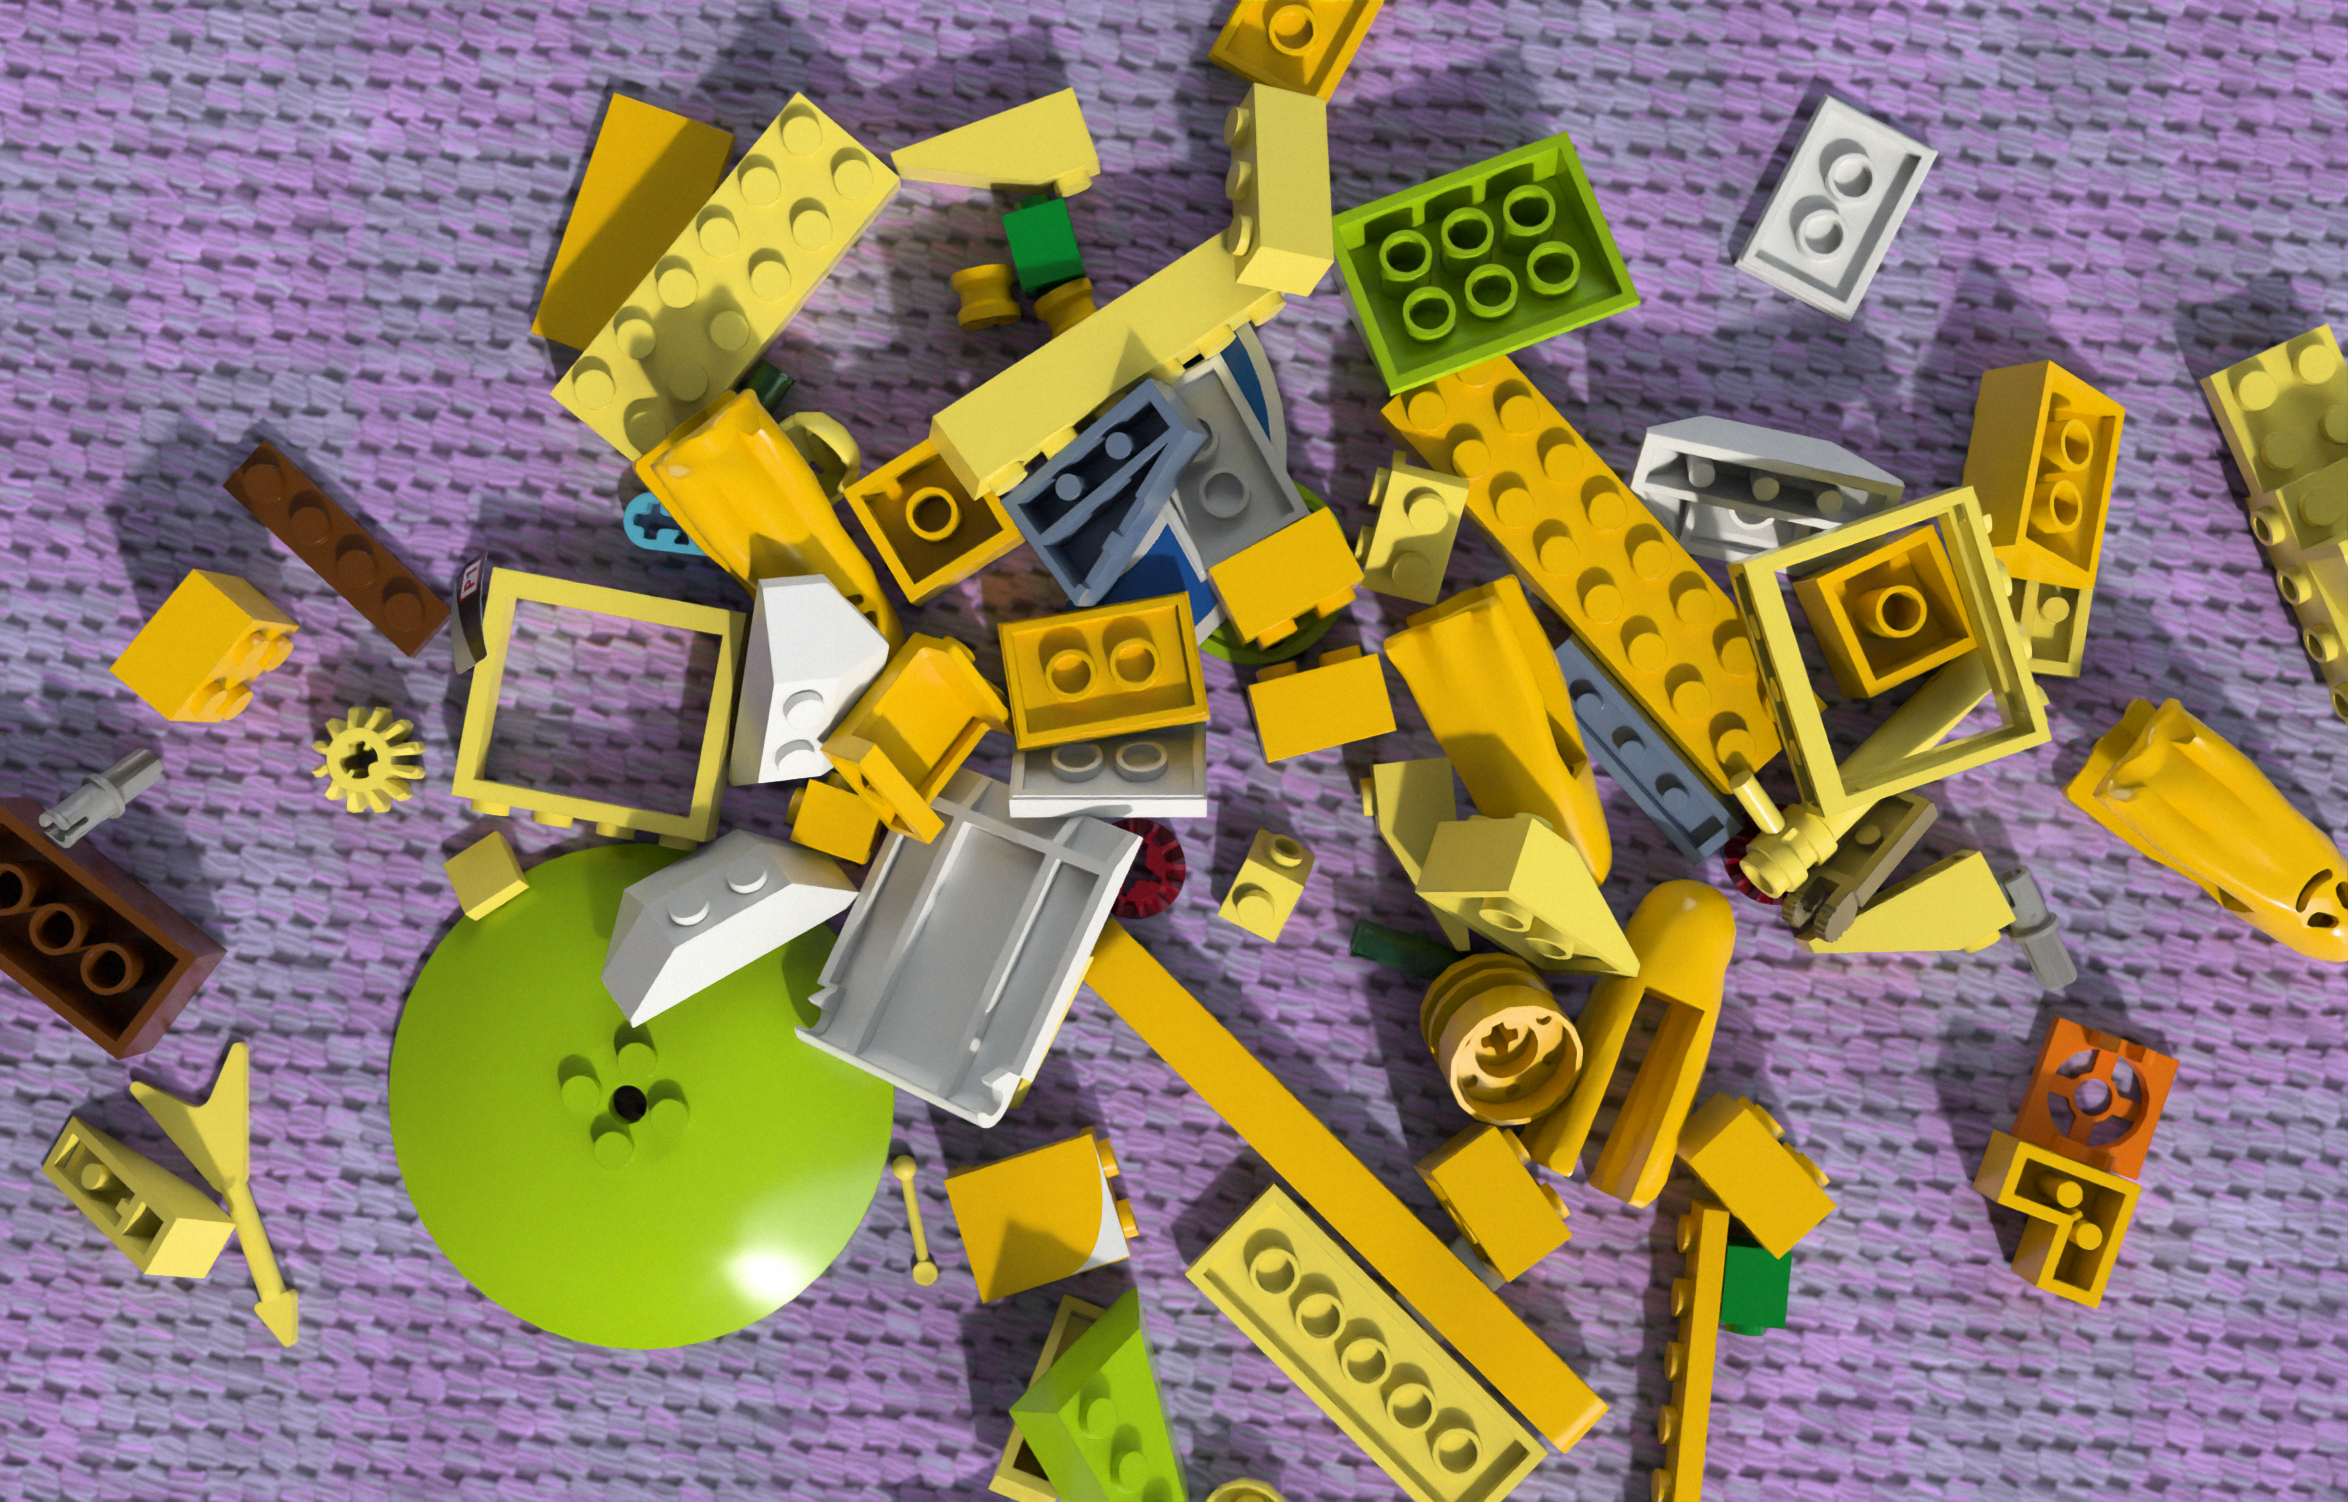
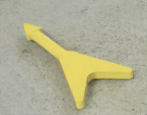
M245 1042L233 1044L207 1103L202 1106L193 1105L142 1080L131 1083L130 1091L209 1184L216 1191L222 1193L230 1217L237 1223L235 1231L261 1299L260 1302L255 1304L254 1311L285 1347L298 1342V1292L295 1289L286 1290L247 1184L249 1179L248 1045Z

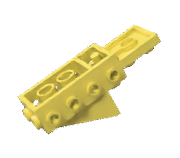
M2327 323L2199 381L2251 495L2244 498L2251 513L2250 522L2252 529L2259 541L2266 546L2277 571L2276 578L2279 589L2295 610L2304 630V644L2312 658L2318 662L2330 688L2329 697L2331 704L2339 717L2345 721L2348 728V367Z

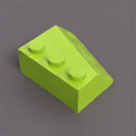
M1134 1287L1123 1293L1008 1410L1062 1502H1189L1188 1481L1138 1287Z

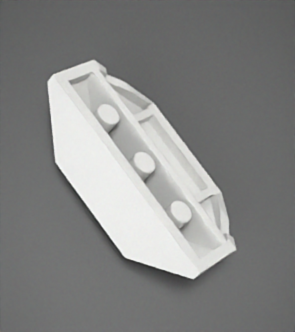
M1707 415L1646 427L1629 483V490L1687 553L1727 562H1734L1898 506L1905 488L1902 480L1831 441ZM1888 533L1779 569L1775 572L1794 576L1805 574L1840 561L1863 548L1867 551L1884 545Z
M824 574L758 579L728 776L731 786L821 776L832 769L834 766L819 749L885 669L889 650V643L886 637L849 600L838 592L836 586Z
M737 828L624 889L601 975L602 982L634 1028L854 905L859 891L828 853Z

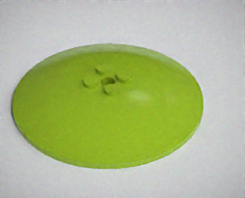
M657 843L606 845L576 851L552 859L523 873L529 888L477 921L464 915L439 943L422 969L406 1002L397 1029L390 1063L388 1095L390 1128L397 1163L408 1195L423 1225L443 1254L484 1295L513 1315L545 1331L575 1341L609 1348L658 1349L708 1341L740 1330L770 1315L799 1295L838 1256L863 1220L877 1191L887 1161L894 1125V1085L802 1042L796 1036L795 1026L811 1029L817 1024L821 1016L820 1007L811 1004L808 998L826 988L818 984L817 981L839 937L826 921L634 1028L631 1026L601 979L624 889L695 852L669 848ZM621 1086H634L645 1095L647 1109L641 1119L628 1120L617 1112L614 1098Z

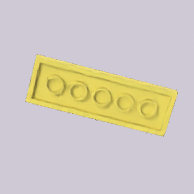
M1274 1179L1185 1269V1276L1415 1502H1501L1548 1454L1545 1445Z

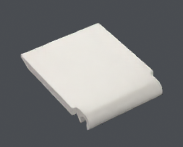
M960 766L929 805L945 824L930 844L891 830L888 831L817 981L818 984L826 988L808 998L811 1004L820 1007V1019L811 1029L803 1026H795L794 1028L797 1038L802 1042L982 1128H990L1004 1115L1020 1079L1033 1081L1143 838L1087 815L1078 817H1010V785Z

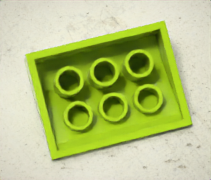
M1567 130L1332 216L1334 262L1330 266V270L1345 308L1390 396L1623 312L1640 304L1638 293Z

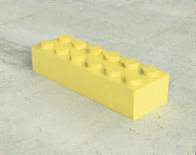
M797 92L549 395L632 462L657 446L676 426L713 403L722 391L727 389L734 391L901 188L900 177L800 92Z

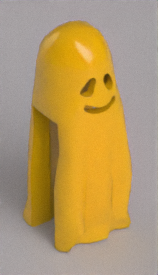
M729 389L722 391L713 403L676 426L657 446L632 462L631 465L634 473L676 523L706 555L724 568L744 587L754 603L758 579L824 574L836 586L838 592L849 600L886 637L889 643V650L885 668L904 646L906 638L900 619L882 589L871 564L841 526L810 466L780 426L762 406L753 389H745L738 395L735 391Z
M1511 573L1482 586L1461 591L1440 604L1420 609L1410 614L1406 619L1409 629L1389 636L1383 642V652L1405 679L1431 732L1469 791L1481 816L1492 819L1514 818L1517 813H1530L1548 820L1553 825L1552 831L1576 847L1597 887L1602 886L1611 868L1612 847L1599 791L1574 714L1566 678L1560 662L1540 622L1528 604L1517 576Z
M2168 698L2156 710L2146 699H2131L2126 707L2123 718L2096 742L2080 771L2062 787L2060 792L2063 797L2134 849L2194 881L2225 909L2303 956L2336 963L2348 961V860L2337 850L2329 836L2296 810L2246 755L2186 711L2179 700Z
M1677 879L1659 884L1642 899L1623 930L1625 938L1640 963L1637 977H1598L1574 1024L1583 1046L1582 1071L1570 1095L1552 1112L1527 1123L1518 1137L1529 1153L1531 1161L1561 1175L1570 1177L1614 1071L1622 1045L1643 993L1668 1003L1669 1006L1589 1180V1184L1593 1188L1641 1209L1657 1198L1667 1182L1677 1147L1701 1086L1721 1008L1725 971L1733 954L1737 929L1732 906L1728 899L1715 887L1694 879Z

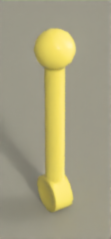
M901 1155L893 1161L892 1171L901 1180L917 1263L913 1269V1278L918 1284L928 1286L936 1280L938 1268L929 1259L913 1176L917 1171V1165L912 1157Z

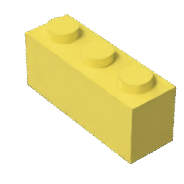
M1253 83L1240 106H1234L1229 111L1224 127V143L1227 146H1231V166L1226 178L1225 193L1227 199L1233 200V220L1228 232L1227 249L1229 254L1234 255L1235 282L1308 297L1334 262L1326 99Z

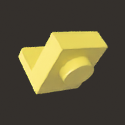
M1259 829L1217 915L1275 943L1306 885L1316 856L1314 853L1304 849L1299 842L1289 836L1273 834L1265 829Z

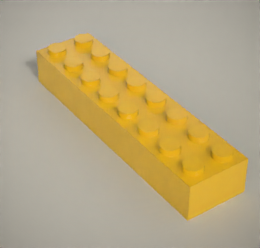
M1506 354L1401 392L1380 410L1375 421L1404 452H1407V456L1417 467L1469 480V491L1462 516L1570 634L1574 632L1721 794L1732 795L1733 791L1729 787V781L1733 776L1744 770H1749L1754 775L1784 747L1741 611ZM1813 691L1819 713L1821 714L1828 706Z

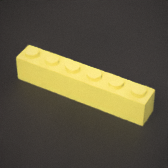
M1230 226L932 417L929 440L974 501L991 490L995 496H1000L1014 488L1027 476L1028 472L1025 469L1027 466L1044 455L1048 460H1051L1079 436V432L1099 420L1149 377L1172 384L1184 373L1185 368L1182 366L1200 353L1205 359L1212 358L1233 342L1236 338L1235 330L1252 320L1255 326H1260L1285 307L1286 301L1283 297L1286 292L1235 282L1234 255L1229 254L1227 249V237Z

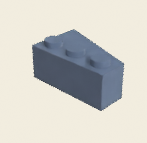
M1149 377L1001 500L1000 503L1074 605L1100 606L1208 439L1209 434L1171 384Z

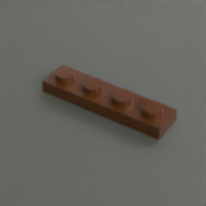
M264 440L222 486L409 658H415L451 619V606L273 442Z

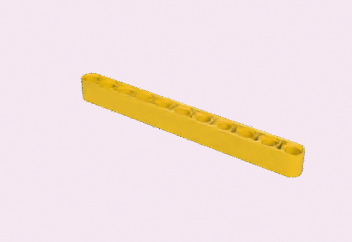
M1111 916L1104 923L1091 953L1094 959L1083 980L1562 1453L1566 1454L1610 1407L1497 1294H1493L1485 1283L1460 1258H1457L1448 1249V1246L1227 1028H1224L1212 1013L1185 987H1182L1144 946L1133 939L1122 928L1123 926Z

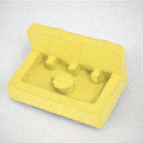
M1394 449L1389 469L1378 466L1376 468L1368 504L1378 507L1373 527L1361 525L1353 554L1357 563L1363 565L1362 572L1365 578L1361 581L1360 588L1435 606L1468 495L1469 480L1407 465V452Z

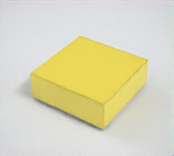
M497 830L443 864L465 915L475 921L529 888L512 847L505 836Z

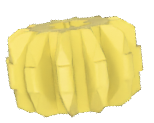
M356 706L349 708L347 722L332 718L325 723L333 741H316L312 747L317 753L327 755V764L317 765L311 772L316 778L332 777L333 780L328 785L324 796L329 800H339L346 796L347 810L353 813L363 812L368 805L375 813L388 812L391 808L392 798L398 801H408L413 796L410 786L403 778L422 779L426 772L421 766L409 764V756L420 755L425 752L427 747L423 742H403L411 734L414 727L410 720L400 719L393 723L390 708L376 707L369 714L364 707ZM368 750H375L378 762L370 764L368 769H361L359 758L366 756Z

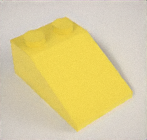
M1517 813L1514 818L1492 819L1481 815H1471L1466 821H1444L1438 823L1415 890L1416 894L1512 956L1523 959L1540 974L1637 977L1640 963L1576 847L1552 831L1553 825L1548 820L1530 813Z

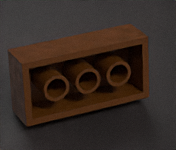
M30 797L0 798V970L117 1060L152 1051L228 950L83 838H79L70 848H63L55 844L44 832L54 826L55 823L52 822L47 827L40 825L39 817L46 810Z

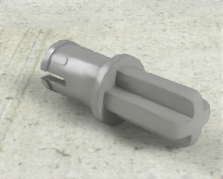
M142 747L132 751L102 774H88L81 781L82 787L52 809L40 815L39 823L42 827H47L52 822L55 823L54 826L44 831L45 834L58 846L70 848L79 838L105 819H118L125 812L126 803L161 778V771L164 768L163 762L159 757L154 756L148 748Z
M2018 865L2016 867L2017 876H2015L2012 867L2007 868L1994 875V878L2017 919L2010 923L2011 929L2008 932V936L2013 943L2021 944L2040 985L2047 987L2050 991L2061 989L2076 980L2077 970L2056 930L2060 920L2056 913L2048 912L2031 877V872L2026 865Z

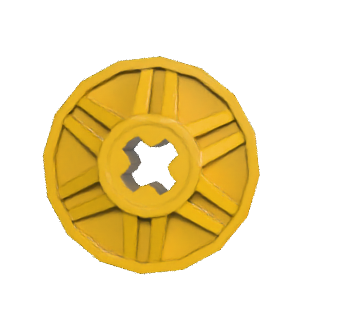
M1501 952L1474 954L1450 965L1431 983L1420 1006L1419 1029L1459 1106L1476 1120L1497 1126L1527 1124L1552 1112L1570 1095L1582 1071L1583 1046L1574 1025L1562 1007L1555 1002L1552 992L1546 987L1540 974L1523 959Z

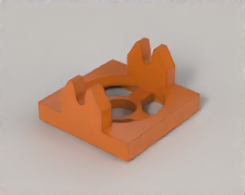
M2053 1015L2010 1135L2045 1147L2076 1161L2087 1163L2110 1173L2114 1172L2137 1181L2180 1061L2157 1053L2149 1048ZM2092 1049L2098 1050L2091 1071L2081 1073L2074 1079L2056 1074L2059 1066L2074 1054ZM2119 1056L2127 1062L2138 1077L2142 1094L2141 1104L2120 1097L2117 1086L2111 1080ZM2099 1079L2109 1088L2110 1102L2107 1108L2100 1114L2086 1115L2076 1106V1089L2085 1080ZM2049 1092L2066 1097L2068 1107L2074 1114L2067 1137L2061 1133L2051 1119L2047 1103ZM2112 1114L2134 1122L2130 1130L2115 1141L2100 1145H2087L2095 1122L2104 1121Z

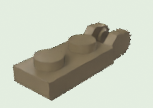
M1903 791L1876 802L1836 841L1838 845L1836 852L1821 866L1812 865L1807 869L1808 879L1794 892L1788 893V896L1784 899V903L1781 906L1782 911L1780 912L1782 914L1781 919L1787 924L1800 928L1802 925L1805 926L1807 922H1810L1811 916L1814 917L1816 914V919L1813 921V934L1826 942L1833 943V941H1838V938L1842 937L1843 932L1847 931L1854 923L1858 906L1863 907L1938 818L1939 814L1934 801L1909 791ZM1825 891L1832 895L1826 900L1824 907L1821 908Z

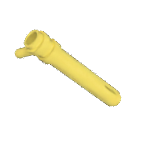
M1976 647L1947 661L1837 767L1840 779L1932 749L1992 691L1979 648ZM1749 770L1741 771L1731 778L1729 787L1761 832L1746 846L1748 854L1740 861V867L1747 878L1769 897L1776 899L1785 891L1794 892L1808 879L1807 869L1812 865L1821 866L1836 852L1838 847L1836 841L1879 800L1827 818L1806 813L1802 802L1799 805L1789 804L1780 813L1752 772Z

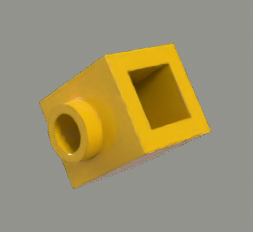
M830 771L827 781L815 778L809 780L807 789L797 787L786 815V823L794 825L790 841L862 865L871 862L883 826L881 819L844 777L836 771Z

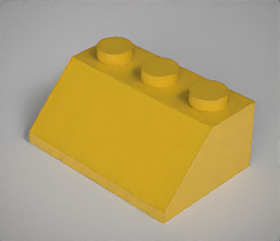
M2051 360L1983 371L1979 396L1974 409L1975 417L1967 459L1963 467L1962 486L1973 485L1982 513L1991 514L1992 530L1988 533L1995 558L2000 559L2004 563L2010 577L2089 590L2094 589L2126 408Z

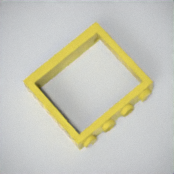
M1973 485L1948 488L1726 564L1806 813L1827 818L2052 741L2047 724L2048 720L2043 707L2050 703L2044 690L2034 683L2027 661L2032 656L2031 642L2023 625L2014 619L2008 596L2012 594L2011 578L2004 563L2000 559L1995 558L1988 533L1992 530L1991 514L1982 513ZM1937 516L2002 725L1840 779L1774 571Z
M493 567L482 624L487 657L474 667L451 795L472 799L470 810L485 814L509 816L511 806L534 810L533 822L550 826L571 828L573 818L597 822L595 833L609 837L634 839L636 829L659 833L658 845L674 849L696 851L698 841L716 840L736 730L753 615ZM517 598L723 636L689 817L484 780Z

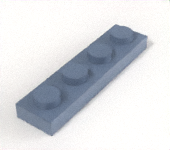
M1574 632L1554 648L1566 678L1574 714L1586 749L1694 867L1744 828L1746 820Z

